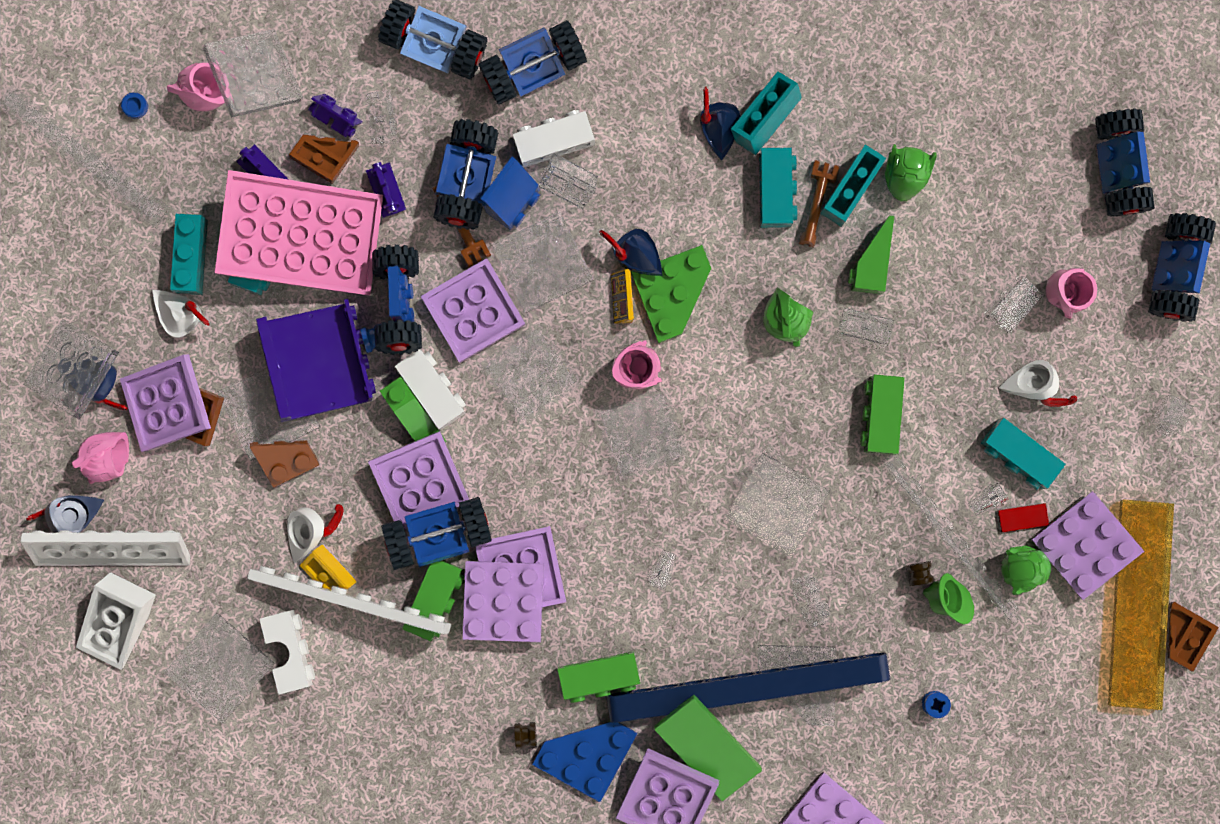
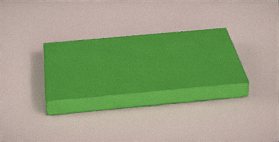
M695 695L691 696L654 725V730L689 767L719 780L715 794L721 801H724L762 771L759 763Z

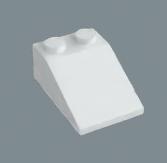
M110 572L94 586L76 648L122 670L149 617L156 594Z

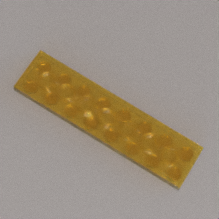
M1120 500L1119 522L1145 552L1115 576L1108 693L1109 706L1153 710L1163 709L1174 518L1173 503Z

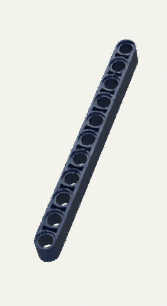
M881 652L612 693L606 696L610 722L615 723L668 715L693 695L709 709L889 681L891 677L887 653Z

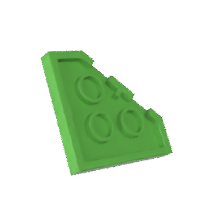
M703 245L661 260L663 276L631 272L658 343L682 335L711 271Z

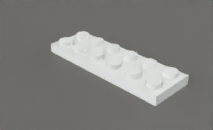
M91 530L84 533L33 531L32 533H22L21 544L35 566L190 565V554L181 533L171 530L164 531L163 533H151L144 530L137 531V533H124L118 530L111 531L110 533H98Z

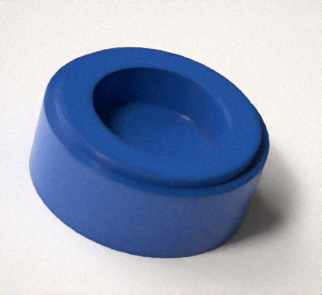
M132 92L124 96L121 108L128 117L139 119L147 113L148 102L141 94Z

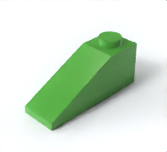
M888 216L855 264L854 269H850L848 284H852L851 291L879 295L885 292L894 216Z
M399 377L380 390V393L414 441L439 431L402 377Z

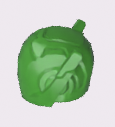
M893 144L885 169L886 185L895 199L907 201L916 196L928 183L937 153L933 152L932 155H929L921 149L906 146L897 149V145Z
M777 287L765 307L763 324L767 332L776 339L793 342L794 347H799L800 339L804 338L809 331L813 311L797 303L787 293Z
M1029 546L1010 547V549L1006 550L1007 555L1001 562V572L1004 582L1013 587L1012 595L1029 592L1038 585L1047 582L1051 573V563L1046 554Z

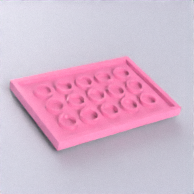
M228 170L214 274L370 296L373 279L372 252L377 248L383 195Z

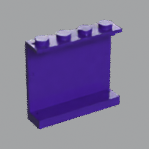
M344 299V303L341 305L267 321V317L256 319L280 422L372 401V394L376 393L373 378L368 379L366 369H370L367 354L362 355L360 345L364 344L361 330L355 329L354 320H357L355 306H350L348 299Z

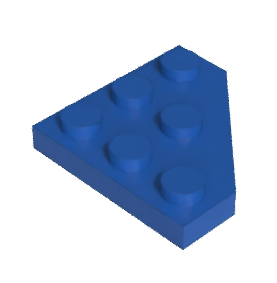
M606 722L544 741L532 765L601 802L638 733L619 722Z

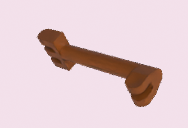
M814 160L810 178L816 179L817 185L806 231L800 236L799 244L801 245L809 244V247L813 248L815 246L817 237L815 233L827 182L835 184L839 171L838 165L833 166L831 174L828 173L830 163L824 162L822 171H819L820 161Z
M437 186L432 188L434 193L436 192ZM464 228L457 229L467 247L461 250V253L469 267L473 266V261L469 257L474 254L477 262L482 261L478 253L479 250L482 249L487 258L491 256L483 239L475 242L469 230Z

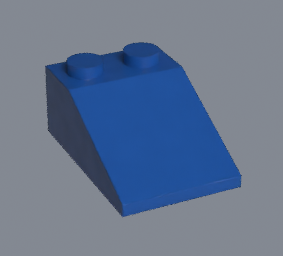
M511 157L481 197V201L488 215L511 230L513 226L518 227L526 216L523 214L528 206L533 207L541 196L538 193L540 187L515 158Z

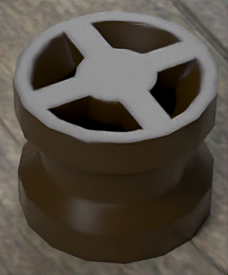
M931 561L905 566L906 571L910 573L909 586L935 582L934 576L930 572L932 567Z
M530 722L528 725L515 723L516 750L522 749L524 746L537 748L536 723Z

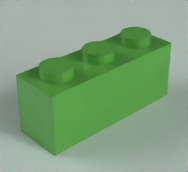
M874 374L870 376V380H866L865 395L869 396L868 406L864 405L862 419L867 422L866 431H862L860 445L864 446V452L889 455L899 454L905 377Z
M444 560L431 563L412 608L419 609V615L429 617L430 613L444 616L445 613L450 614L455 599L451 598L455 589L460 590L465 579V575H462L463 568ZM404 624L402 629L428 641H433L434 637L439 638L441 633L409 624Z
M634 651L558 667L564 700L570 699V703L586 700L585 695L594 693L596 698L611 694L610 690L618 688L621 689V692L632 691L636 689L637 684H640Z

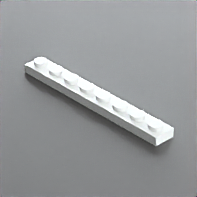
M260 566L259 570L250 569L247 579L437 633L449 634L451 623L444 622V616L430 613L429 617L419 615V609L405 606L404 610L395 608L396 603L382 599L379 604L371 601L372 596L357 592L356 596L347 595V589L332 586L331 590L322 587V582L308 579L307 583L298 581V575L284 572L283 576L274 574L276 569L266 566Z

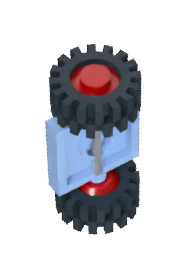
M393 0L392 4L390 3L388 10L385 12V18L382 20V25L379 29L380 33L378 34V41L397 50H400L402 47L400 54L447 74L451 68L452 73L472 80L479 66L478 63L482 61L481 59L484 56L488 42L486 36L469 29L466 30L467 26L421 6H418L416 11L414 6L400 0Z

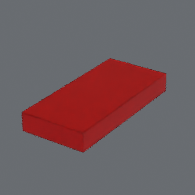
M1046 503L998 510L1001 532L1049 525Z

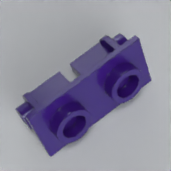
M326 94L311 98V100L316 102H313L308 108L311 116L325 125L333 118L334 121L330 128L344 137H353L356 132L353 126L363 122L357 118L356 112L349 108H341L335 104L336 100Z
M255 144L250 149L244 147L240 151L241 157L236 162L247 173L289 180Z
M381 162L372 165V169L366 170L374 194L383 195L382 218L407 210L390 162L383 165Z

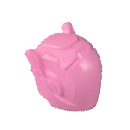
M194 63L187 66L178 74V81L173 85L167 86L168 92L178 94L180 99L195 111L214 110L222 106L229 97V83L226 75L222 74L216 66L210 63Z
M1082 268L1058 270L1047 281L1046 297L1052 305L1063 310L1066 318L1071 319L1073 313L1087 309L1094 302L1097 295V284L1093 276Z
M646 340L625 347L614 359L612 376L619 385L625 388L644 389L662 382L661 378L658 377V373L661 371L659 357L654 349L646 347Z
M105 432L87 437L78 449L77 459L72 462L73 467H79L81 473L88 478L89 484L106 482L121 477L124 473L125 464L128 463L129 459L127 434L125 432Z

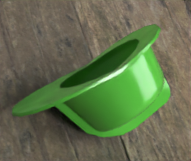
M949 573L943 574L940 580L932 582L929 588L923 590L924 596L929 601L930 608L936 614L950 616L962 625L969 624L972 621L974 603L971 594L964 585Z

